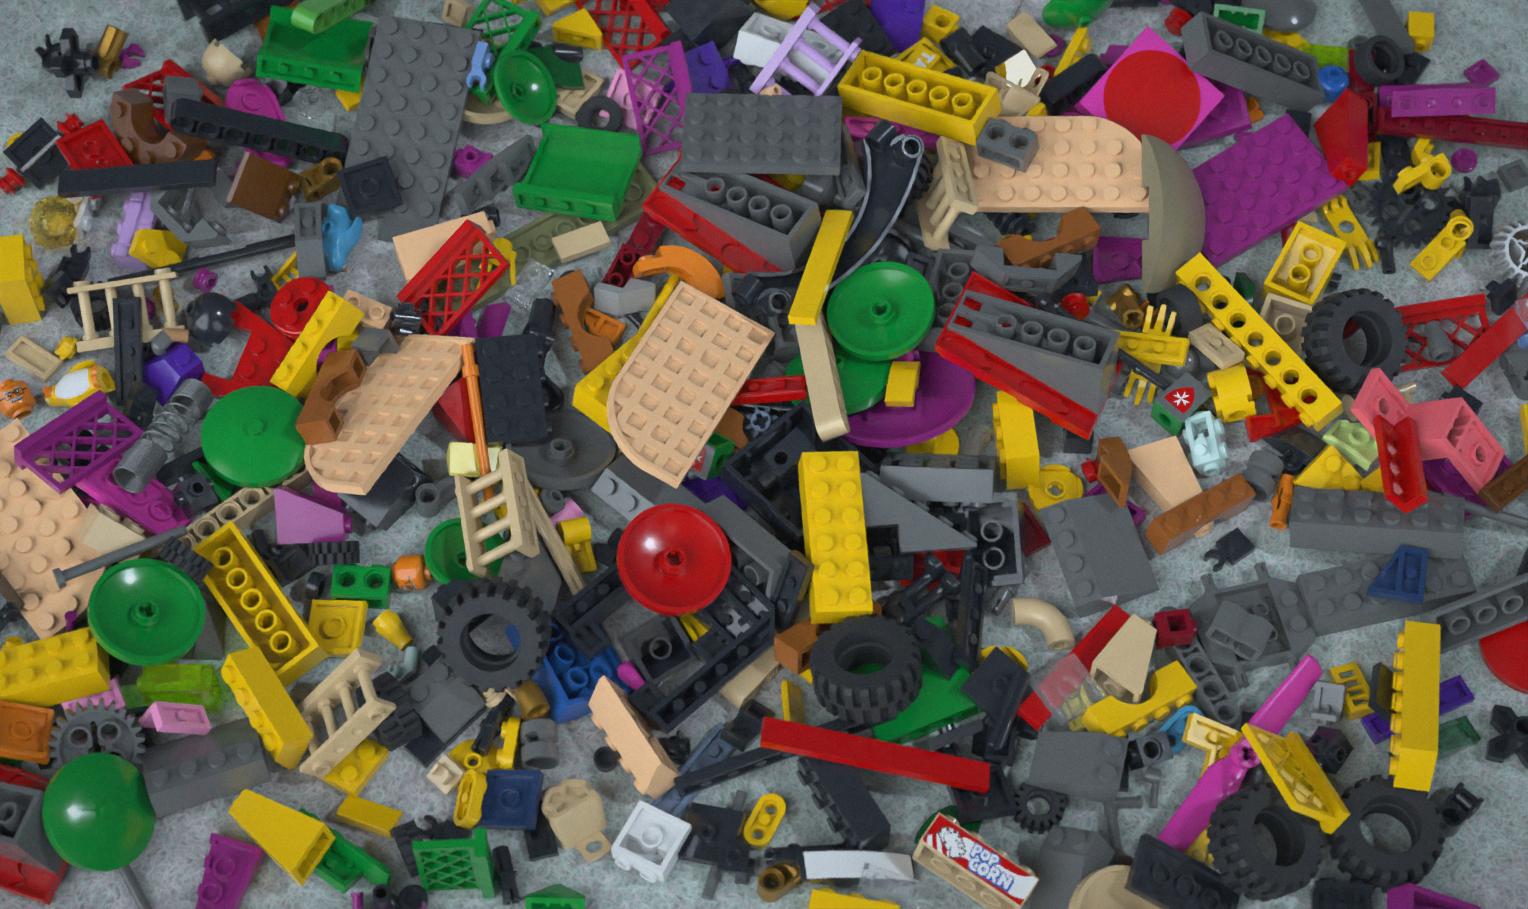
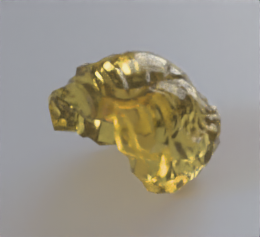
M50 195L37 201L28 220L34 240L47 249L74 244L77 230L74 227L73 219L77 216V212L73 203L67 198L60 199L59 195Z

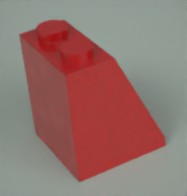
M461 377L446 388L443 395L430 409V412L458 442L476 443L467 381ZM477 377L478 387H479V394H480V400H481V407H482L480 382H479V377Z

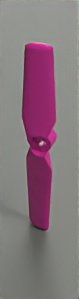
M1306 655L1254 714L1248 724L1278 735L1316 684V681L1321 677L1322 669L1318 661L1313 656ZM1244 733L1240 741L1232 745L1230 755L1223 757L1207 768L1157 839L1184 853L1210 824L1209 818L1211 813L1216 811V805L1221 800L1226 799V796L1239 791L1247 769L1256 767L1260 763L1259 757ZM1244 749H1248L1247 756L1249 759L1244 760Z

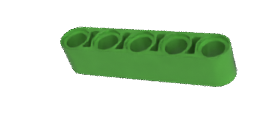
M306 0L296 6L292 13L291 22L292 25L319 34L373 4L376 0Z

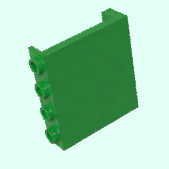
M271 5L270 22L262 49H259L256 76L359 93L366 65L365 49L373 22L346 18L321 33L314 34L292 25L291 17L294 9Z
M541 123L543 137L523 183L516 182L512 190L516 207L616 222L643 155L640 136L606 130Z
M941 615L933 619L932 617L925 618L943 629L953 641ZM863 664L850 669L848 672L853 674H870L886 666ZM922 664L923 685L917 699L913 703L910 702L911 706L903 713L901 711L897 712L895 720L871 728L875 740L904 745L938 731L937 729L951 723L955 724L982 713V709L959 691L961 686L971 676L970 671L960 666L949 681Z

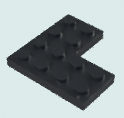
M1148 833L1140 836L1124 889L1161 909H1236L1240 895L1231 889L1232 885L1230 883L1225 884L1219 877L1221 873Z

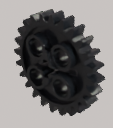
M1401 165L1399 172L1405 169L1406 167L1404 165ZM1391 168L1389 171L1390 177L1383 173L1380 177L1383 183L1376 181L1373 186L1377 191L1371 190L1368 195L1374 199L1366 204V206L1373 208V210L1368 212L1367 217H1375L1370 226L1380 227L1376 233L1377 236L1385 233L1386 236L1394 239V247H1397L1400 242H1404L1405 249H1408L1411 243L1414 244L1416 249H1419L1421 241L1427 246L1431 242L1430 237L1434 239L1439 234L1438 231L1441 232L1446 227L1443 223L1448 224L1450 217L1446 214L1454 211V208L1447 206V204L1453 201V197H1445L1450 188L1440 187L1431 190L1424 187L1420 182L1411 187L1413 190L1412 194H1404L1403 192L1398 194L1393 187L1399 178L1398 173L1394 168ZM1419 189H1424L1423 194L1413 209L1406 216L1402 224L1397 226L1396 222L1407 205H1409ZM1422 200H1432L1434 203V208H1425L1422 204ZM1385 206H1395L1398 210V214H1388L1385 210ZM1416 220L1420 225V229H1410L1407 221Z

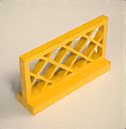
M1244 724L1241 728L1242 732L1290 809L1315 818L1324 832L1332 834L1350 815V812L1300 735L1290 731L1284 738L1251 724Z

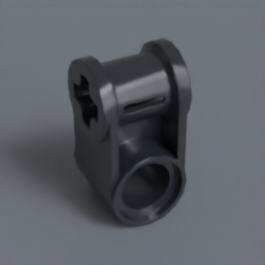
M1460 782L1453 789L1437 812V815L1442 814L1443 817H1447L1453 822L1451 824L1445 821L1442 829L1446 831V838L1455 835L1485 801L1482 797L1477 798L1464 788L1465 784L1463 782Z

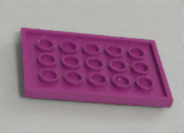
M1288 113L1192 169L1200 187L1205 208V236L1201 254L1217 269L1347 191L1346 183L1331 176L1327 160Z

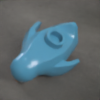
M334 204L328 205V211L322 223L325 260L329 270L346 272L347 258L362 235L361 217H356L355 220H352L349 209Z

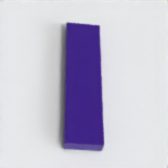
M1461 675L1439 684V716L1474 701L1475 697ZM1375 712L1360 720L1374 745L1390 739L1391 735H1395L1393 731H1390L1391 721L1385 722Z

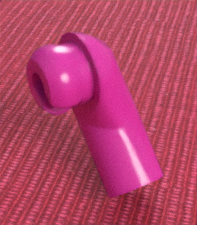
M624 661L618 666V677L630 686L634 692L646 683L636 671V666L633 662Z

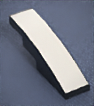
M824 850L798 853L801 882L850 888L855 884L880 887L885 883L910 886L916 883L911 854L864 850Z

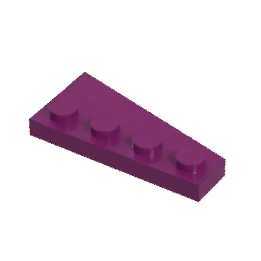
M1099 236L1097 244L1092 248V272L1097 285L1141 279L1142 240L1146 239Z
M211 832L209 840L211 846L203 865L205 871L202 883H199L197 890L198 900L196 909H239L266 853L260 847Z

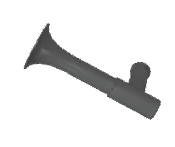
M1141 796L1116 797L1113 806L1103 803L1110 846L1115 851L1108 866H1129L1133 862V857L1125 854L1121 844L1117 809H1142Z

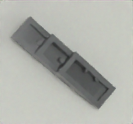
M525 135L503 149L475 171L453 193L462 215H471L483 200H493L505 185L514 186L528 170L537 151L531 135Z

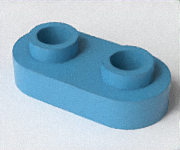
M1195 706L1180 708L1158 731L1165 730L1167 738L1174 740L1175 744L1170 745L1173 755L1180 753L1188 745L1182 742L1186 726L1184 720L1188 719V715L1196 713L1204 717L1202 711Z

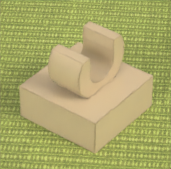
M445 0L441 18L454 26L465 27L469 17L472 15L474 6L464 0Z
M444 754L426 777L445 795L450 796L459 786L462 777L467 771L452 757Z

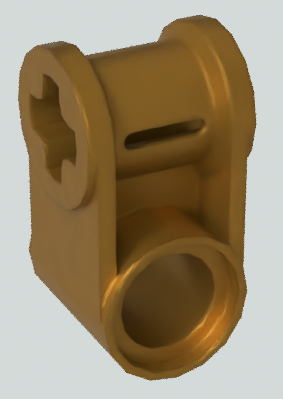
M328 157L298 174L300 175L298 189H301L304 193L307 203L318 202L328 194L339 189L340 183L336 171L343 169L340 160Z
M775 865L764 869L759 874L757 894L760 899L768 903L776 902L792 889L803 884L804 882H801L799 866ZM766 882H774L778 887L768 889L764 884Z

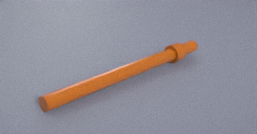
M464 344L461 346L464 361L462 373L463 379L467 381L480 475L483 477L491 473L477 380V377L480 375L478 365L475 364L472 344ZM493 484L483 489L484 501L495 496Z

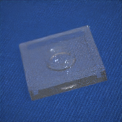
M1074 653L1032 675L1029 680V685L1061 726L1080 717L1089 706L1108 697Z

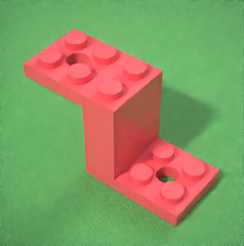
M1380 368L1370 370L1350 409L1375 440L1373 422L1375 416L1378 414L1382 415L1392 425L1410 416L1416 421L1422 461L1448 458L1476 494L1492 481L1505 454V450L1462 397L1409 404Z

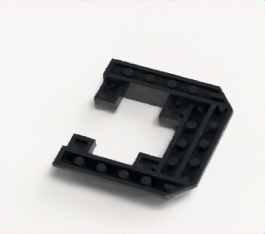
M617 561L551 614L569 646H574L589 662L611 645V640L602 632L598 625L633 598L620 579ZM732 563L729 578L719 596L704 609L691 614L707 630L704 635L692 644V649L706 664L667 697L650 679L628 697V702L647 721L648 727L666 735L669 734L774 645L775 606Z

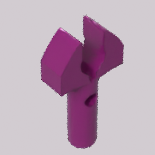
M130 43L127 49L121 51L118 59L122 60L123 68L134 69L141 66L139 59L130 58L134 55L145 58L144 52L138 44Z

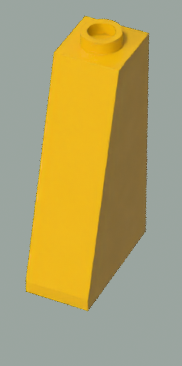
M248 789L240 793L228 811L236 823L302 887L335 839V836L325 823Z

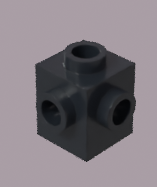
M202 471L195 475L189 472L176 480L178 484L171 491L174 504L178 509L183 510L188 520L212 508L218 501L214 493L213 483L209 478H205Z
M1318 726L1306 744L1322 771L1330 774H1337L1354 749L1340 729Z

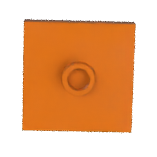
M0 700V756L47 764L50 759L49 750L51 746L48 745L49 738L52 737L51 728L53 727L54 710Z

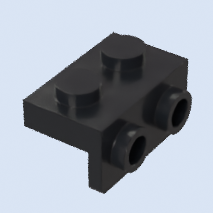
M1321 878L1314 882L1310 890L1311 909H1372V895L1375 892V885L1366 884L1363 880L1337 882L1334 878Z

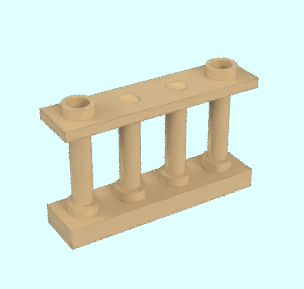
M940 136L936 142L939 162L931 174L933 180L932 183H928L930 188L927 192L923 191V197L920 200L915 199L924 245L936 252L938 248L950 249L947 232L959 213L966 212L974 215L978 209L964 143L944 136Z
M170 268L154 270L155 275L92 285H90L89 280L73 282L74 287L67 288V293H78L85 334L82 336L83 341L76 342L77 352L82 353L114 348L112 298H117L116 287L132 285L133 296L141 297L143 343L152 342V339L165 328L187 329L186 325L180 326V322L176 321L170 279L179 278L178 272H171ZM159 281L166 323H163L164 328L153 330V326L149 325L143 283ZM105 289L112 331H109L110 337L99 338V334L95 332L89 292Z
M507 448L498 453L500 465L495 471L474 482L460 474L454 476L455 494L458 498L467 556L466 566L470 573L480 578L485 577L487 580L491 579L488 564L515 550L530 558L540 554L524 458ZM502 479L503 492L479 504L477 492ZM506 503L507 516L483 528L481 516ZM510 527L511 540L486 552L485 539Z
M357 647L296 707L314 735L308 745L311 756L299 767L300 772L323 779L396 709L395 703L377 698L370 675L382 664L378 654ZM361 685L366 703L357 711L352 692ZM343 703L348 720L339 728L334 710ZM324 721L329 739L320 746L315 728Z

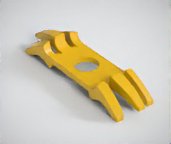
M1342 194L1329 201L1328 204L1326 203L1318 208L1323 219L1328 221L1337 238L1347 242L1344 252L1349 257L1354 271L1359 270L1355 250L1360 254L1368 269L1373 267L1371 258L1375 263L1380 262L1373 241L1363 231L1350 210L1347 199ZM1348 222L1353 225L1354 230L1350 233L1342 232L1339 224Z
M1148 305L1142 333L1171 336L1177 312H1171L1166 331L1162 332L1167 305H1161L1154 329H1150L1153 306ZM1141 362L1157 374H1160L1162 364ZM1132 369L1123 396L1129 397L1136 378H1138L1139 384L1134 405L1139 406L1148 380L1132 372ZM1153 383L1150 385L1147 403H1152L1157 386Z

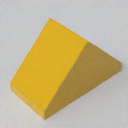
M585 8L553 22L554 41L602 51V32Z

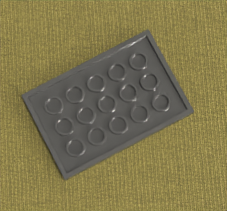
M686 93L680 163L681 172L840 175L842 96Z

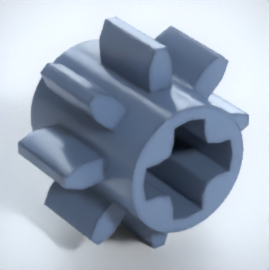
M756 406L753 415H746L751 424L745 428L747 431H755L753 434L754 439L765 434L773 426V423L778 420L777 416H769L771 413L769 407L764 412L760 411ZM762 418L766 422V427L763 429L759 426V419Z

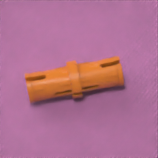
M1282 474L1279 478L1276 495L1271 500L1273 506L1269 521L1271 528L1285 530L1287 528L1289 510L1292 509V496L1295 486L1292 482L1295 477L1292 475Z

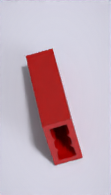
M1347 88L1313 126L1324 157L1327 160L1331 176L1336 177L1339 181H1344L1347 186L1351 187L1368 169V102Z

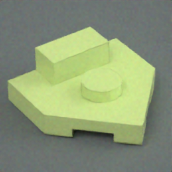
M1337 420L1322 438L1326 445L1332 444L1353 468L1359 465L1367 471L1379 458L1376 440L1362 423H1349L1348 420Z

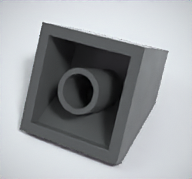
M440 656L405 689V692L410 698L419 719L445 744L486 705V702L472 686L469 688L463 684L464 679L459 676L455 679L450 674L452 667L450 665L444 666Z

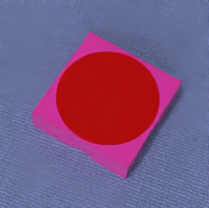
M1147 26L1074 107L1083 116L1100 117L1117 123L1131 132L1141 144L1142 135L1146 134L1165 141L1177 150L1223 99L1224 95L1204 76L1188 70L1187 61Z

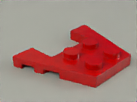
M235 301L237 312L232 310L231 318L235 320L233 328L251 333L231 380L204 372L201 382L207 385L213 397L220 398L235 390L250 386H268L280 389L272 384L270 380L294 343L240 302Z
M1245 368L1247 375H1256L1261 378L1270 414L1245 417L1244 424L1249 442L1258 441L1303 423L1298 416L1300 412L1295 407L1289 408L1281 399L1282 393L1277 388L1271 389L1263 379V376H1265L1263 373ZM1295 377L1293 382L1286 380L1285 383L1292 385L1297 383L1299 379ZM1307 396L1303 399V402L1306 404H1311L1315 402L1317 398L1314 396Z

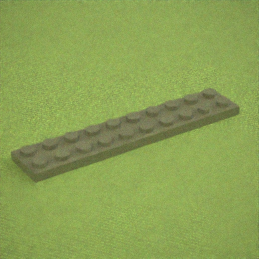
M639 162L616 222L547 212L502 237L509 240L513 245L512 251L517 252L515 259L516 284L514 286L511 285L509 267L472 307V313L561 264L552 244V238L599 221L602 222L609 237L639 220L644 212L642 204L657 185L643 165ZM482 259L472 260L471 273H481L479 266ZM465 264L456 268L455 274H464ZM493 264L490 272H493L498 266ZM471 278L470 292H475L480 278ZM455 279L453 293L463 292L464 279ZM443 280L438 285L437 293H447L448 280ZM462 297L453 298L452 311H457L462 306ZM437 298L436 312H445L446 298ZM425 299V301L429 305L430 299ZM444 316L438 317L440 322L444 324Z

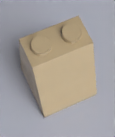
M1133 613L1092 662L1087 685L1105 698L1111 695L1127 704H1139L1157 631L1152 623Z

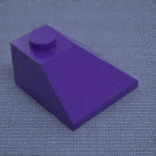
M871 0V14L898 53H903L918 42L925 0Z
M173 342L166 349L164 355L155 354L144 362L145 383L159 390L157 401L162 407L169 403L170 398L184 380L196 379L201 381L205 372L201 359L186 344L181 342Z

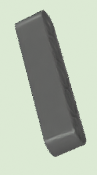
M1166 606L1161 608L1159 612L1178 609L1173 606ZM1195 635L1191 644H1185L1188 649H1180L1177 646L1164 647L1171 661L1178 660L1196 684L1197 689L1192 696L1204 716L1234 729L1240 710ZM1191 667H1197V668H1199L1202 672H1201V673H1195V672H1193L1190 668H1191ZM1204 691H1212L1216 696H1208ZM1225 714L1229 716L1231 720H1223L1219 717V715Z

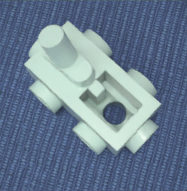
M1210 410L1198 411L1184 420L1186 429L1182 431L1186 444L1190 446L1191 451L1187 454L1191 468H1196L1200 474L1214 476L1220 473V468L1226 467L1225 459L1230 457L1226 443H1221L1220 435L1224 434V427L1220 418L1216 419Z

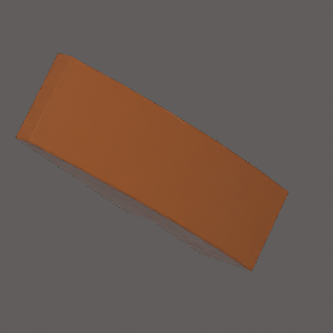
M1119 436L1099 439L1096 460L1099 463L1097 479L1120 508L1125 507L1132 474L1130 455Z

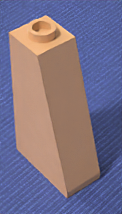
M482 211L392 237L395 253L406 285L466 219L482 226L487 232L485 235L492 242L493 236L497 235L493 220L488 221L485 212ZM481 240L474 246L473 255L482 254L483 242ZM461 260L456 268L465 264L466 260Z
M1176 435L1128 450L1132 464L1131 476L1164 513L1203 492ZM1214 521L1206 524L1191 536L1195 535L1196 538L1207 535L1212 530Z

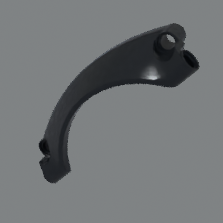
M880 119L862 140L864 184L867 193L860 200L829 289L857 269L885 238L905 204L924 151V144L921 138L912 134L907 136L904 134L898 135L896 128L885 119ZM905 144L910 145L912 148V155L906 152ZM806 265L784 272L749 271L732 290L731 294L737 302L756 313L762 311L768 317H778L791 310ZM773 297L777 298L780 301V310H777L773 307Z

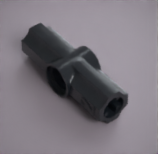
M536 298L532 302L529 321L522 331V334L535 333L536 342H541L542 358H538L539 368H544L546 355L552 347L555 338L552 326L556 305H554V301L548 298Z

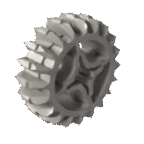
M1525 218L1519 221L1512 220L1508 224L1501 226L1499 231L1493 235L1494 240L1489 245L1493 251L1489 252L1488 255L1495 260L1491 263L1490 267L1498 268L1495 276L1503 275V281L1507 278L1515 281L1516 288L1521 286L1522 290L1528 289V272L1520 269L1523 266L1528 269V241L1517 240L1513 236H1521L1528 239V221Z

